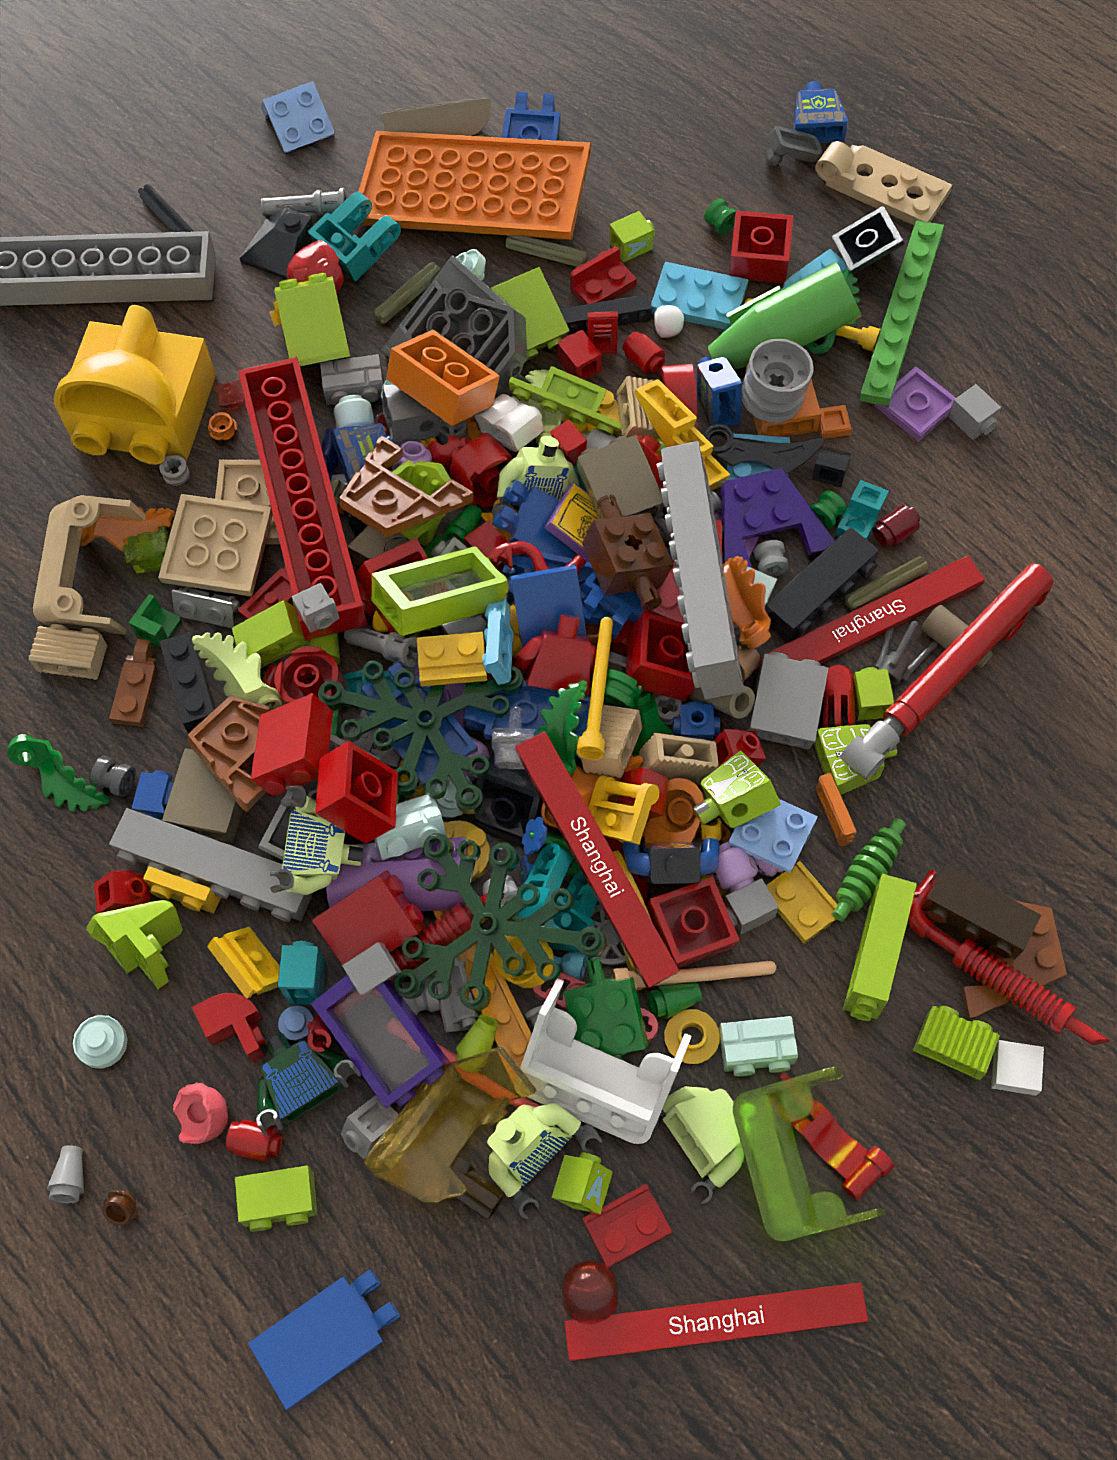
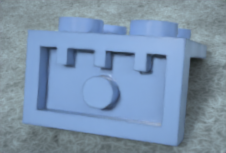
M313 81L262 100L261 110L265 119L270 118L285 153L334 135V129Z
M780 800L781 805L737 826L729 839V845L738 847L745 853L789 873L792 871L803 846L807 844L818 816Z

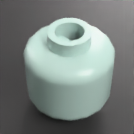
M361 395L342 397L334 407L333 413L336 428L375 423L372 405L368 400L362 399Z

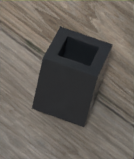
M822 445L815 463L812 480L841 488L852 453Z

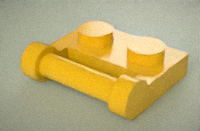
M602 775L596 781L588 809L605 838L639 845L651 806L659 798V789L654 784L644 783L640 786L618 782L613 777ZM615 794L636 798L634 806L608 802V798Z

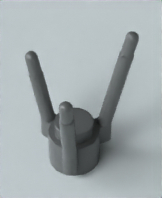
M912 621L897 651H892L889 655L887 654L894 628L889 629L885 633L880 656L874 668H877V670L888 669L891 685H899L900 681L906 683L911 673L938 646V643L933 641L907 666L908 659L903 653L918 625L917 621Z

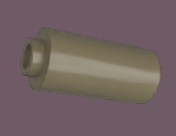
M939 605L924 621L921 630L946 649L968 625L944 606ZM989 651L976 665L980 668L983 667L993 652Z
M744 686V692L706 700L701 688H696L689 696L693 701L713 704V709L735 718L747 716L751 712L755 701L753 690L747 686Z

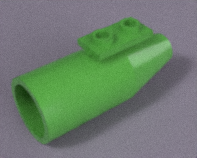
M835 261L781 290L780 286H777L727 313L726 315L731 326L708 346V350L713 360L721 357L727 358L732 368L736 370L748 365L753 350L762 342L771 339H787L804 347L860 318L862 315Z

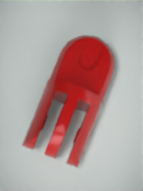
M844 665L831 666L828 669L822 701V728L830 727V707H834L835 727L843 726V707L847 706L848 726L855 725L853 673Z

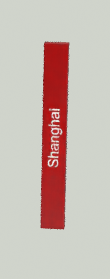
M967 555L766 654L779 652L786 654L792 660L810 659L820 664L825 663L886 633L891 628H896L935 609L939 605H943L983 585L985 578ZM758 668L754 671L756 675L758 674Z
M544 731L516 745L515 752L646 988L649 989L679 972L678 967L546 732Z
M859 1282L564 1322L570 1362L867 1323L868 1316L862 1284Z

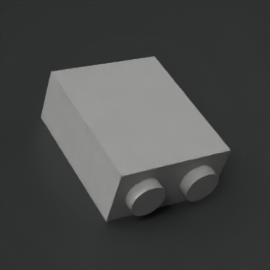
M779 652L764 654L758 668L754 689L755 701L749 714L746 731H756L758 739L809 750L816 739L829 668L820 666V663L815 660H792L786 654Z

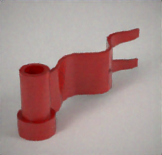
M783 1071L779 1075L780 1079L793 1099L814 1120L810 1121L803 1116L789 1111L765 1091L759 1097L778 1118L796 1129L825 1163L846 1179L841 1185L851 1198L858 1201L880 1177L884 1178L895 1167L893 1161L880 1148L872 1146L867 1150L850 1137L839 1126L826 1107L807 1096L787 1073Z

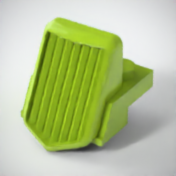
M407 460L392 472L429 496L451 480L444 466L433 462L417 461L413 463ZM446 514L399 533L410 541L418 538L419 543L425 546L433 539L441 519Z
M159 900L98 913L92 917L87 925V932L93 939L107 947L108 951L127 974L139 966L157 989L169 982L165 972L168 963L160 952L163 951L162 947L182 932L177 911L171 902Z

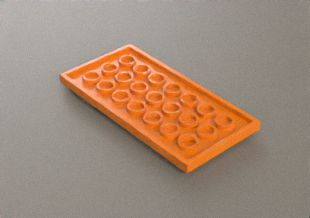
M376 131L358 191L372 202V210L360 225L373 226L381 217L390 216L401 228L572 240L592 152L591 143Z

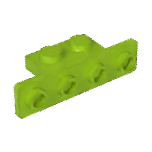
M552 366L541 389L514 377H511L509 380V390L513 392L512 395L522 401L534 400L541 403L540 407L548 412L557 413V411L567 414L568 419L574 423L584 425L586 422L595 426L597 430H603L610 435L620 436L623 424L598 413L607 389Z

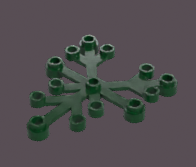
M377 661L367 662L363 667V673L366 681L372 683L380 700L346 691L342 684L337 681H327L320 686L318 691L319 699L331 710H337L343 705L373 712V714L359 721L348 719L342 723L341 733L346 741L355 742L363 734L393 719L405 721V723L390 730L379 728L373 733L372 737L375 747L380 751H386L394 743L413 734L402 766L395 769L398 772V778L403 774L410 776L409 781L405 783L398 781V795L409 796L418 789L419 780L415 770L428 737L439 757V762L434 776L430 777L426 782L427 794L433 799L444 797L447 792L446 782L449 776L457 790L455 794L457 808L462 813L474 814L483 805L482 792L477 786L468 783L462 770L470 772L474 777L482 778L489 772V761L483 755H475L471 758L451 752L439 729L442 726L443 719L467 707L489 712L496 718L507 716L510 711L508 699L502 695H497L493 698L488 697L498 692L505 695L517 694L523 687V676L518 668L512 666L511 674L515 676V679L509 681V683L498 685L495 679L482 685V681L468 682L462 695L439 705L446 684L431 686L424 703L415 687L413 673L410 670L402 669L395 674V685L399 691L404 693L411 708L397 703L384 679L383 667ZM371 669L379 670L377 675L371 676L368 674ZM403 677L411 679L407 684H401L399 680ZM328 690H337L336 694L333 696L326 695V692ZM503 703L505 708L503 710H496L494 705ZM424 715L432 717L429 722H421L420 718ZM349 727L357 728L354 734L346 733ZM385 735L389 737L386 743H379L377 741L380 736ZM477 762H482L485 764V767L482 770H475L473 765ZM435 783H439L443 786L442 789L438 792H434L430 789V787ZM467 792L475 795L471 801H466L462 797Z
M434 833L425 840L424 853L432 861L440 863L448 876L439 875L433 869L427 868L418 874V884L426 891L439 889L458 892L474 915L471 929L448 946L424 943L417 937L407 938L402 946L403 953L413 960L428 958V960L415 970H402L394 979V989L401 997L416 999L424 991V981L436 973V978H433L428 984V992L430 996L437 1000L447 999L452 992L450 980L455 958L477 943L470 981L461 988L460 1000L465 1007L473 1011H481L491 1001L490 989L484 983L492 944L503 959L502 966L506 973L517 977L526 970L525 959L516 954L504 935L520 939L537 965L538 976L546 982H554L558 979L560 967L548 957L538 941L575 946L585 956L595 958L606 950L607 939L595 927H586L577 932L542 926L560 912H567L573 907L574 898L572 894L562 888L555 890L551 895L550 902L522 922L508 921L526 907L535 906L540 900L539 890L534 885L526 883L518 888L516 897L500 907L507 873L513 871L519 863L517 850L508 843H498L490 850L489 862L493 866L486 904L484 905L471 886L475 862L481 854L480 847L472 840L462 841L457 848V853L461 858L460 866H458L452 857L454 852L452 841L444 834ZM436 841H441V848L433 852L432 845ZM468 846H474L473 854L466 857L464 855L465 849ZM507 851L506 859L497 861L498 853ZM432 874L434 876L433 883L425 885V878ZM533 890V898L529 901H524L523 894L525 891ZM567 895V903L563 906H558V897ZM492 919L493 926L489 930H484V921ZM588 935H594L596 938L595 943L590 947L585 946V938ZM417 942L419 950L415 954H410V946ZM513 959H519V968L515 971H510V962ZM549 964L553 965V974L545 977L543 974L544 967ZM410 977L412 981L410 987L403 989V980ZM444 983V992L436 995V985ZM477 988L478 997L470 1001L468 998L470 990Z

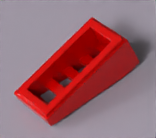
M588 312L587 333L589 339L601 354H616L618 312Z
M567 420L552 429L551 436L559 442L558 449L563 451L566 460L575 467L578 457L586 450L587 440L572 422Z

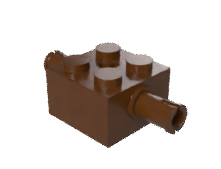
M605 495L596 503L603 519L593 520L582 545L604 595L636 591L642 609L644 611L648 609L653 610L662 603L655 588L662 587L674 563L651 513L623 516L616 502V497L614 495L609 497Z

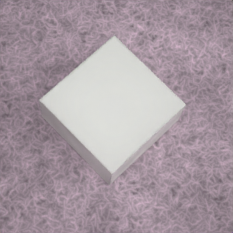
M998 1040L993 1056L992 1089L1038 1095L1042 1091L1044 1047Z

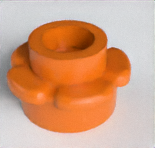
M220 412L214 414L208 424L210 436L215 440L231 439L235 434L234 431L237 430V422L227 413Z

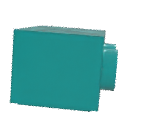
M296 941L293 942V946L282 945L278 988L289 1005L312 1006L311 1003L326 992L328 966L318 946H314L311 942Z

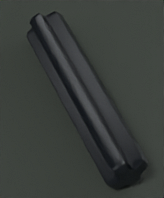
M145 184L138 189L140 198L172 232H194L150 184Z

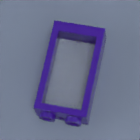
M346 975L311 1003L385 1108L394 1103L399 1108L417 1095L413 1090L423 1081L429 1086L445 1073L441 1067L449 1062L448 1058L407 1002L396 993L394 984L391 981L386 980L368 993L361 995L349 976Z

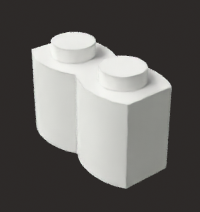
M500 394L494 399L492 407L474 415L483 434H491L502 445L514 452H518L544 431L541 422L543 418L536 407L523 404L516 397H510L506 394Z

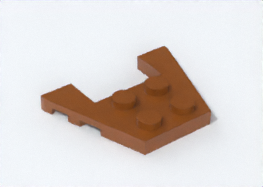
M381 436L376 441L374 451L372 453L369 452L365 458V465L361 471L355 473L339 498L342 509L384 536L389 537L473 502V492L453 479L430 496L387 470L403 458V448Z
M229 696L187 735V740L190 747L238 805L248 812L266 794L265 790L251 780V775L243 770L254 760L260 715L269 712L270 707Z
M1016 901L1039 913L1041 917L1024 951L1015 960L1011 957L1003 958L995 954L989 946L990 955L995 954L996 959L1000 957L1002 963L1006 961L1008 968L1012 965L1015 967L1014 971L1020 970V975L1024 973L1027 975L1026 979L1029 977L1033 979L1032 983L1037 981L1039 988L1042 985L1045 987L1063 979L1067 973L1052 908ZM989 984L963 987L961 993L967 1021L979 1018L993 1009L996 1010L1009 1003L1006 1000L1007 996L1001 997V992L995 993V988H988Z

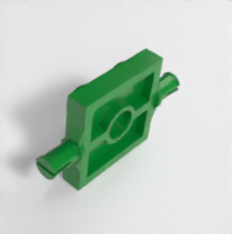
M601 958L587 960L586 963L591 981L584 986L563 991L568 1014L574 1018L577 1024L574 1040L620 1060H623L622 1056L628 1052L644 1050L649 1047L634 978L628 977L618 980L604 978Z

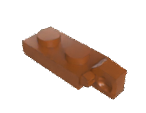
M137 639L133 656L127 655L109 716L112 724L144 726L158 673L156 668L157 660L152 658L154 647H152L150 640Z

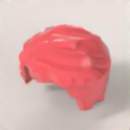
M196 1082L195 1084L186 1085L178 1092L173 1105V1112L178 1117L182 1126L181 1133L178 1136L180 1142L191 1144L205 1143L215 1139L223 1132L229 1115L226 1101L217 1090L203 1083Z

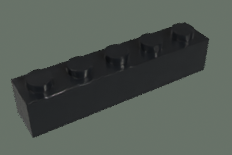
M648 294L562 308L560 311L570 330L568 334H574L580 330L587 331L588 312H618V325H627L629 323L651 320L652 307Z

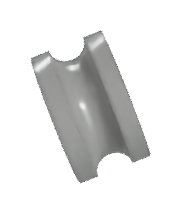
M179 455L167 456L164 462L160 464V472L164 481L169 485H181L189 478L190 472L186 461ZM177 467L179 472L173 474L170 469Z
M659 695L655 699L659 717L667 726L673 725V717H679L682 702L681 700ZM669 704L673 706V712L662 713V707L666 708Z

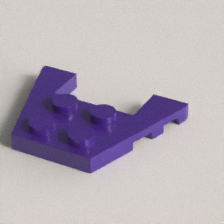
M782 468L726 480L721 485L723 564L729 558L739 556L743 557V561L747 560L748 567L752 568L743 540L796 527L799 529L808 557L822 554L835 542Z

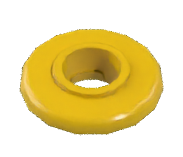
M685 1009L668 1021L664 1031L665 1044L669 1052L675 1057L683 1039L682 1031L688 1027L699 1029L702 1033V1041L696 1045L688 1044L682 1062L686 1064H699L708 1060L717 1051L720 1043L719 1029L716 1022L707 1013L697 1009Z

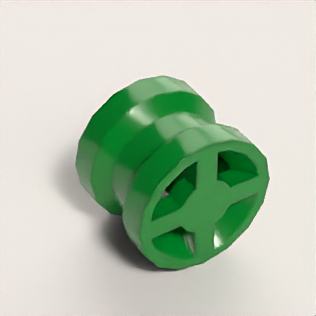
M723 198L716 199L705 211L704 221L708 225H714L719 235H726L734 228L736 209L729 208L727 201Z
M829 490L823 491L818 498V502L810 506L826 530H830L836 524V518L843 516L847 511L844 500Z

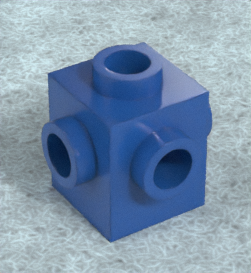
M700 701L689 702L686 705H680L679 717H673V735L713 741L714 736L720 734V717L714 716L713 704H705Z

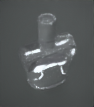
M510 707L508 728L493 729L494 765L498 768L525 769L514 749L516 745L536 736V730L522 728L523 708Z

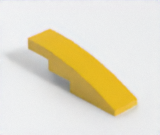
M659 379L635 389L634 394L666 447L694 441L699 442L708 475L710 491L720 487L724 481L729 480L731 474L711 456L714 446L694 427L697 417Z

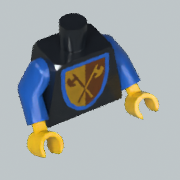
M717 818L716 825H702L701 823L703 843H640L637 845L619 841L623 843L622 848L626 866L632 874L638 875V878L652 884L700 883L703 875L713 873L718 868L719 840L722 838V824L720 818Z

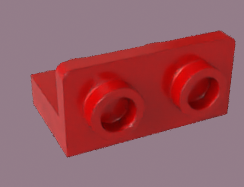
M617 246L601 252L597 257L577 266L570 273V291L582 305L614 300L637 286V278L620 261V250Z

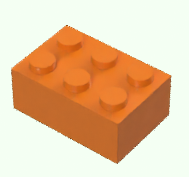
M435 330L426 332L391 348L386 375L388 381L451 426L492 407L500 375Z

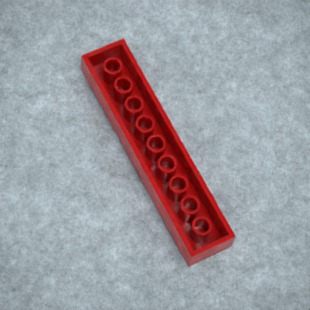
M294 357L238 370L292 595L321 583L329 598H333L336 603L340 618L329 627L317 629L310 633L297 611L304 640L367 626L362 600L298 358Z

